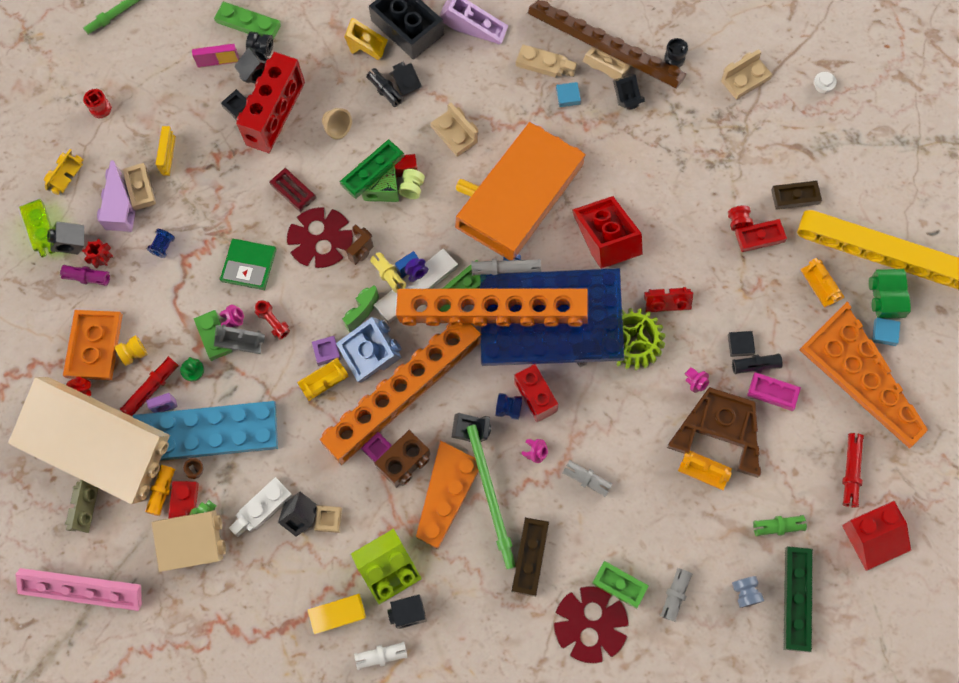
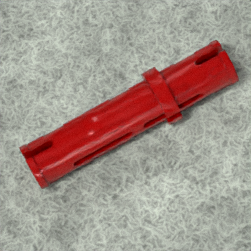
M167 356L154 372L151 371L149 373L148 379L119 409L132 417L161 385L164 386L166 384L167 378L179 365Z
M855 433L848 434L846 474L842 480V484L845 485L842 505L849 507L851 497V508L859 507V490L863 484L860 476L864 435L859 433L856 443Z

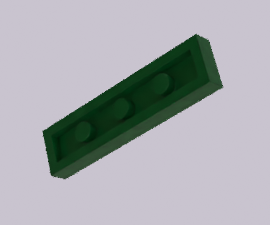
M789 546L785 548L783 650L812 652L813 549Z

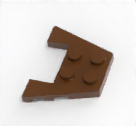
M709 387L668 443L667 448L683 454H689L695 432L743 448L737 471L758 478L761 475V467H759L760 453L757 444L756 402Z

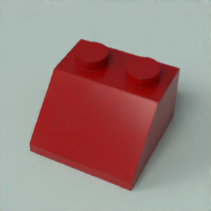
M895 500L851 519L842 525L866 571L911 551L907 522Z

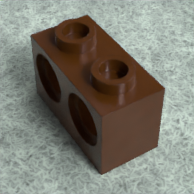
M409 429L374 464L397 488L400 484L402 486L407 484L413 477L412 473L417 468L422 469L429 462L431 453L430 449ZM416 447L420 450L419 454L415 457L407 455V451L410 448ZM394 464L402 466V470L397 474L389 472Z

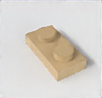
M594 47L585 54L583 62L591 68L598 69L613 79L624 77L631 67Z
M141 163L124 168L123 173L132 208L136 211L155 205L156 201L146 165Z

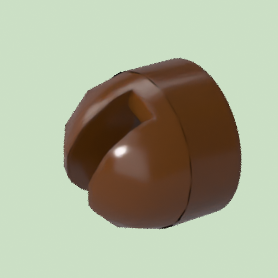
M191 458L183 466L184 474L189 479H197L203 474V464L199 459ZM191 465L197 472L196 474H193L189 467Z

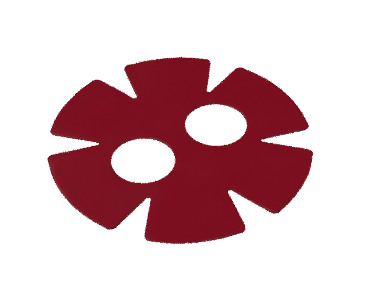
M317 207L306 210L297 216V219L304 227L295 224L290 225L287 233V245L301 244L290 252L299 263L308 266L315 256V268H325L343 259V256L336 248L346 251L352 245L353 240L352 230L339 231V229L349 223L344 215L331 209L326 219H324V207ZM311 222H322L324 225L323 232L319 235L311 234L308 230ZM318 241H329L331 243V250L326 254L318 253L315 248Z
M594 586L581 587L582 603L570 592L558 605L556 614L569 621L555 622L554 631L557 641L562 648L576 641L570 653L572 658L585 663L603 662L601 646L610 657L615 656L623 647L627 635L614 628L628 626V617L620 601L606 608L612 596L611 594ZM589 603H597L602 609V615L596 621L587 619L584 614V609ZM586 628H592L598 634V641L593 646H586L581 641V632Z

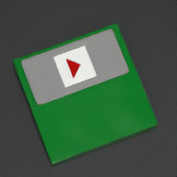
M232 238L220 281L265 290L277 251L276 247Z

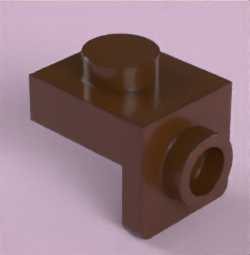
M355 224L352 229L355 237L358 239L346 250L348 259L354 265L366 259L370 250L374 247L372 234L363 227L361 229Z

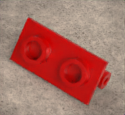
M686 287L670 288L669 293L666 294L665 289H648V292H644V300L646 301L645 312L691 310L694 293Z

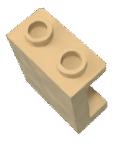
M216 510L151 522L159 572L218 562L223 559V554H226L225 541L220 539L219 530L222 529L221 516L217 515Z

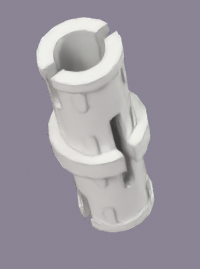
M404 642L383 648L380 645L376 646L377 649L354 653L357 670L378 664L385 666L386 662L408 658Z

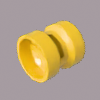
M137 335L129 338L127 344L120 343L115 346V350L125 366L132 364L134 358H143L148 355Z

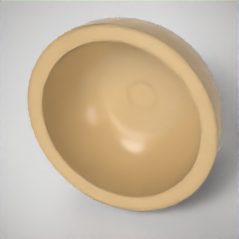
M335 108L325 112L322 117L325 132L333 139L345 137L352 125L350 112L343 108Z

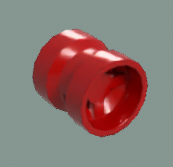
M91 89L84 94L83 102L92 116L100 119L110 114L111 104L101 90Z

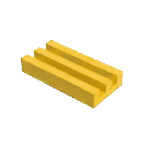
M170 126L161 127L155 164L164 176H170L176 136L173 135L174 133L171 131Z

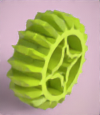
M629 308L627 314L623 310L619 311V316L613 314L611 316L612 321L606 322L605 326L607 329H603L602 332L604 336L602 344L607 345L604 348V352L611 353L609 356L610 360L618 359L617 366H620L622 362L626 363V370L630 368V365H634V369L638 370L640 364L644 368L648 367L649 362L654 364L657 360L656 357H660L662 354L661 349L665 347V342L662 340L665 339L666 335L661 332L663 326L656 325L657 317L649 318L650 311L645 315L641 314V308L637 310V313H634L633 309ZM628 324H636L635 327H631V328H629V327H627V326H625V325H628ZM643 329H646L650 334L652 343L643 335ZM638 332L637 340H635V342L632 341V343L629 345L630 338H632V336L635 337L636 333ZM615 334L624 342L623 350L618 346ZM633 350H639L643 352L640 354H631Z

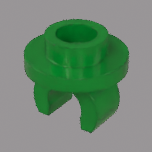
M189 357L181 365L180 373L187 381H197L204 374V365L200 360Z

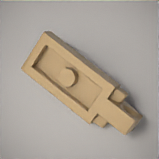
M522 44L516 60L517 67L555 78L562 76V74L573 77L577 63L567 60L568 58L524 44Z

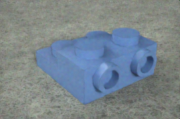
M371 317L336 343L357 382L362 383L377 371H384L402 358L399 353L402 348L395 339L390 338L388 334L390 327L384 320L380 321V319Z

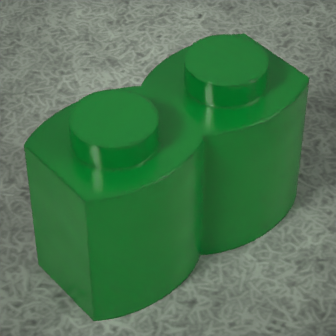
M905 269L875 270L872 277L869 278V289L873 290L874 295L871 302L872 311L876 312L877 318H906L911 312V303Z

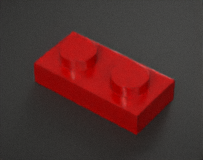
M780 219L737 228L735 231L741 252L785 243L787 240Z
M172 481L168 519L190 515L191 510L196 508L199 488L197 481Z

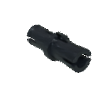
M377 68L371 69L374 75L369 71L366 78L377 88L378 93L381 96L384 95L393 107L398 106L396 101L401 104L404 98L393 88V83L390 80H386Z
M779 353L767 356L756 354L752 358L732 360V370L735 375L746 372L761 373L762 370L780 369L783 366L782 357Z

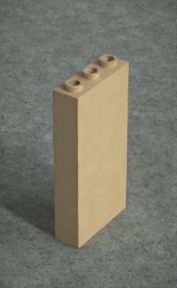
M35 377L8 444L130 504L145 500L149 495V485L152 478L159 471L160 466L158 464L161 456L168 449L170 435L50 377Z

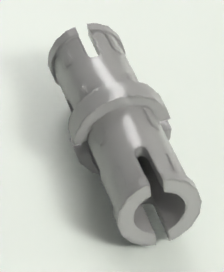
M569 460L566 466L572 468L575 472L565 467L562 474L582 483V487L585 488L587 486L606 497L609 491L600 487V485L610 489L613 483L593 474V470L589 469L588 471Z
M677 568L671 588L667 589L666 592L668 596L660 614L661 617L676 622L682 601H685L687 597L685 593L693 575L692 573Z

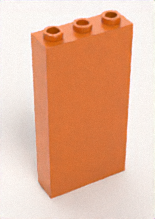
M529 122L456 215L455 228L506 259L514 260L583 167L586 154L579 148L567 144L560 137L553 136L542 127Z

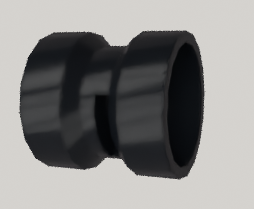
M250 31L246 39V50L248 47L262 50L266 56H270L273 50V36L269 34L262 36L257 32Z
M681 38L671 39L666 46L664 62L681 67L685 62L688 52L687 42Z

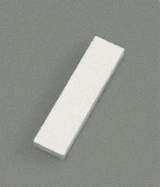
M442 249L425 263L429 270L421 279L410 282L408 276L404 280L406 282L405 289H432L458 268V264ZM392 289L374 304V308L388 323L397 318V293Z

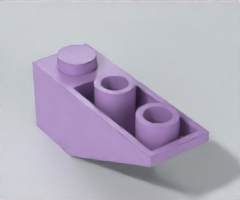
M110 160L109 169H106L105 172L106 185L101 192L102 205L98 209L97 219L105 230L132 232L136 211L132 208L128 189L120 169L114 161Z

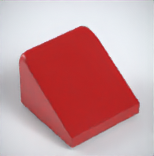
M415 154L405 155L395 165L396 178L402 177L406 169L418 171Z

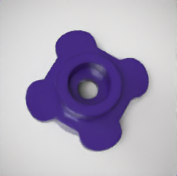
M414 258L406 264L405 273L409 275L408 279L410 282L421 279L428 272L429 269L425 266L426 261L424 259Z

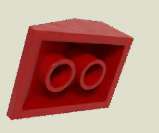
M614 196L572 209L574 218L589 251L601 269L643 255L642 233Z

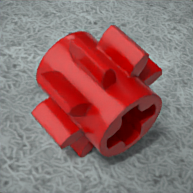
M100 239L93 242L88 241V245L82 250L86 255L84 258L85 262L88 265L92 263L96 269L99 266H107L109 259L113 258V255L109 252L111 247L108 243L103 244Z

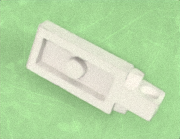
M275 477L239 510L240 512L235 515L238 519L229 529L237 537L247 529L250 532L258 529L293 495Z

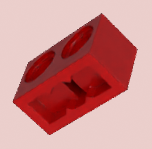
M536 364L514 374V384L536 422L558 411L559 404Z

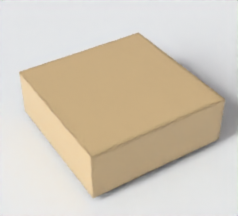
M317 505L314 530L340 533L342 508Z

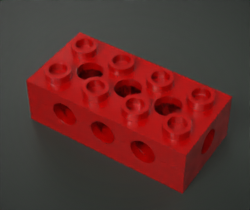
M275 51L271 58L267 59L265 69L262 75L257 78L255 89L247 97L246 106L243 112L239 113L236 121L246 146L270 154L305 84L298 59Z

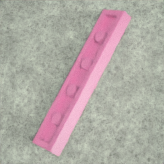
M20 568L15 574L17 592L21 595L139 611L142 606L141 585L24 568Z

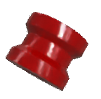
M736 206L728 211V217L732 221L730 223L732 231H736L737 228L753 225V220L749 216L751 214L749 206Z

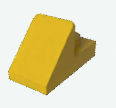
M353 17L350 19L344 36L352 54L361 49L377 60L382 58L388 39Z

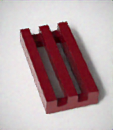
M286 168L269 181L270 185L299 212H302L303 207H307L311 200L314 201L316 199L315 194ZM285 175L307 196L304 198L282 177ZM279 181L283 186H285V187H286L295 197H297L301 202L298 203V202H297L289 193H287L277 182Z

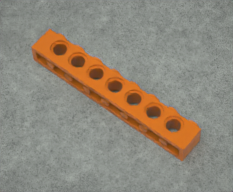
M398 289L396 317L400 323L406 326H415L417 323H426L429 326H439L440 323H449L452 326H462L463 323H473L475 326H486L487 323H496L498 326H510L511 323H520L522 326H534L535 323H540L550 327L558 326V324L578 327L588 324V289ZM427 305L426 310L422 312L417 311L419 306ZM444 305L451 306L450 309L446 312L440 311L441 307ZM467 305L474 306V309L470 312L463 311ZM490 305L498 306L494 312H488L487 308ZM514 305L522 306L518 312L510 311ZM537 305H544L546 307L542 312L534 311ZM561 305H567L570 307L569 310L566 312H560L557 310L558 307Z
M448 323L446 330L441 334H435L424 349L420 348L415 351L408 363L399 365L392 377L388 380H382L376 386L377 390L370 396L367 394L362 397L354 410L345 412L341 416L339 423L334 427H328L322 433V437L319 440L341 466L377 432L384 429L482 342L481 333L471 323H463L462 326H452ZM453 338L459 340V343L454 346L449 345L447 342ZM435 353L442 355V358L438 361L430 359ZM416 369H423L425 371L421 376L413 375ZM399 384L407 385V388L402 392L395 390ZM380 400H389V404L386 407L381 408L377 406ZM363 415L371 416L368 423L363 424L359 420ZM347 430L353 431L351 438L346 440L341 438L343 432Z

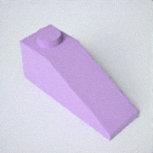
M447 0L439 15L443 19V23L455 31L496 44L502 43L508 25L468 0Z

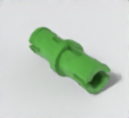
M804 515L787 518L775 516L774 519L754 520L753 528L764 527L763 529L754 530V534L756 537L769 534L781 536L785 535V532L806 531L807 524L796 525V523L806 521Z

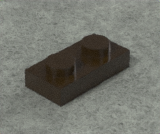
M817 180L774 185L771 189L776 210L820 205L822 202Z

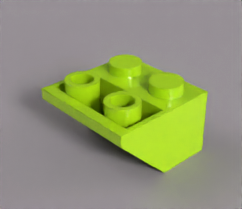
M394 529L351 553L358 571L378 604L383 603L422 580Z

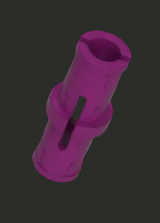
M62 265L60 270L61 279L75 280L81 284L94 283L107 286L110 281L109 271L94 270L88 266L81 268Z

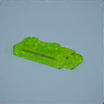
M38 199L19 206L33 250L35 252L39 251L42 258L47 256L45 248L48 249L50 254L55 253L50 251V243L47 242L48 229H52L44 202Z

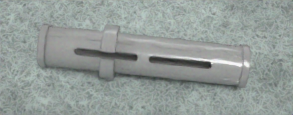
M541 259L471 261L472 276L493 275V277H497L499 274H541Z

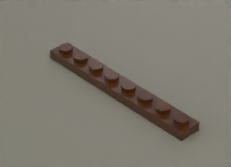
M537 0L529 6L527 14L676 89L685 79L687 73L681 71L679 67L669 65L659 57L651 56L643 52L641 48L631 46L621 38L613 37L603 29L595 28L587 24L585 20L569 15L565 10L554 8L547 1Z

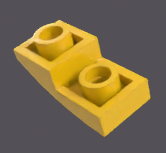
M360 593L307 609L314 634L366 618Z

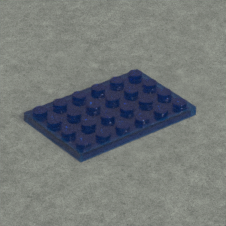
M620 268L480 275L481 289H588V324L578 327L558 324V326L550 327L540 323H535L534 326H522L520 323H511L510 326H498L496 323H487L486 326H481L482 366L624 361ZM490 305L487 311L494 312L498 306ZM514 305L510 311L518 312L522 306ZM537 305L534 311L542 312L546 307L544 305ZM561 305L558 307L557 310L560 312H566L569 310L570 307L567 305Z

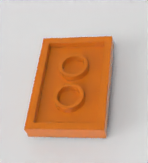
M74 310L63 371L65 378L74 379L80 376L81 378L91 380H112L117 353L115 346L118 345L123 317L121 312Z

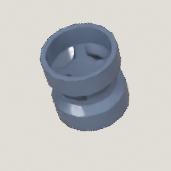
M756 576L732 582L734 591L740 592L737 600L740 608L764 602L762 593L755 589L759 584Z

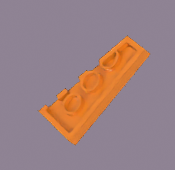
M441 440L416 534L417 539L436 549H439L479 473L476 459L473 456Z

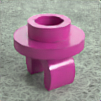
M233 304L227 306L226 310L219 313L221 317L227 319L221 326L224 324L226 327L233 328L243 324V311Z
M690 367L684 373L688 377L686 382L691 385L690 390L692 392H702L707 388L709 384V374L702 371L698 373L694 368Z
M532 439L526 440L525 443L531 446V451H522L521 454L534 463H541L548 454V447L545 441L542 439H536L535 441Z

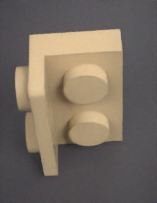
M759 49L753 53L748 52L740 61L728 64L723 70L721 82L736 100L770 80L773 75L760 60L762 52Z
M449 103L447 105L448 111L432 121L431 128L458 157L478 143V129L473 122L469 123L461 108Z

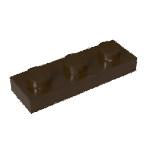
M525 517L512 593L536 597L549 526L548 521Z

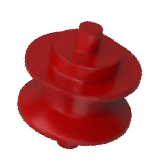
M77 376L67 382L66 386L89 397L91 396V390L89 389L91 382Z

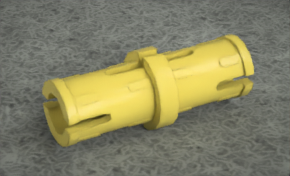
M376 253L380 261L373 255L370 262L379 271L381 279L387 281L395 293L399 289L397 284L402 289H405L406 282L398 275L396 267L393 264H389L382 253Z

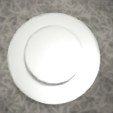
M820 72L814 79L815 89L820 93L832 91L836 86L835 76L829 72Z

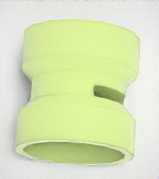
M406 169L403 172V183L400 184L398 193L408 199H418L421 193L420 186L424 183L425 175L414 169Z

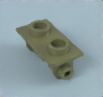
M83 480L76 482V486H73L70 503L75 504L74 508H69L64 524L67 525L66 530L89 533L98 487Z

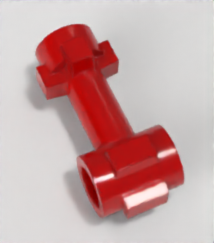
M258 301L255 304L254 311L257 317L266 319L272 326L273 330L271 333L274 337H278L280 340L285 338L290 333L288 324L285 321L279 322L272 313L273 307L268 301Z

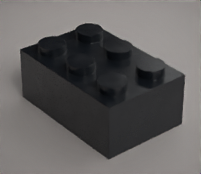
M375 0L368 6L371 21L413 60L444 35L443 19L422 0Z

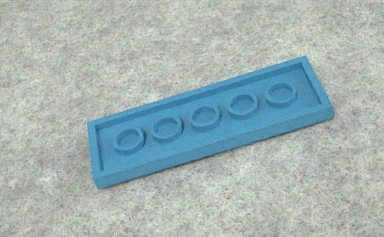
M275 401L133 415V418L170 435L168 449L161 456L160 461L278 449Z

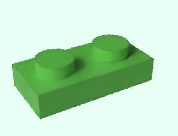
M216 310L194 318L203 345L211 361L233 352L232 349L214 346L216 325L221 326Z
M606 561L603 562L592 582L596 587L635 609L638 608L649 585Z

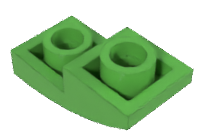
M375 285L363 289L358 294V297L355 298L358 307L347 311L345 317L342 318L349 332L359 327L374 309V304L379 298Z

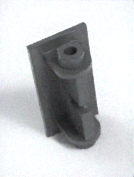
M224 324L222 326L216 325L214 346L261 354V344L264 343L265 334H262L261 331L253 332L226 327Z

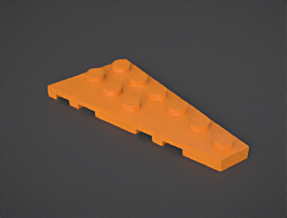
M847 301L799 351L910 449L928 429L914 406L907 401L902 393L904 390L892 377V371L874 342L867 337L862 329V323L859 319H856L851 311L852 307Z

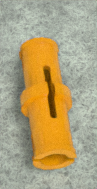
M160 465L155 484L150 489L152 493L145 509L146 513L156 516L161 515L166 496L170 494L169 487L176 469Z

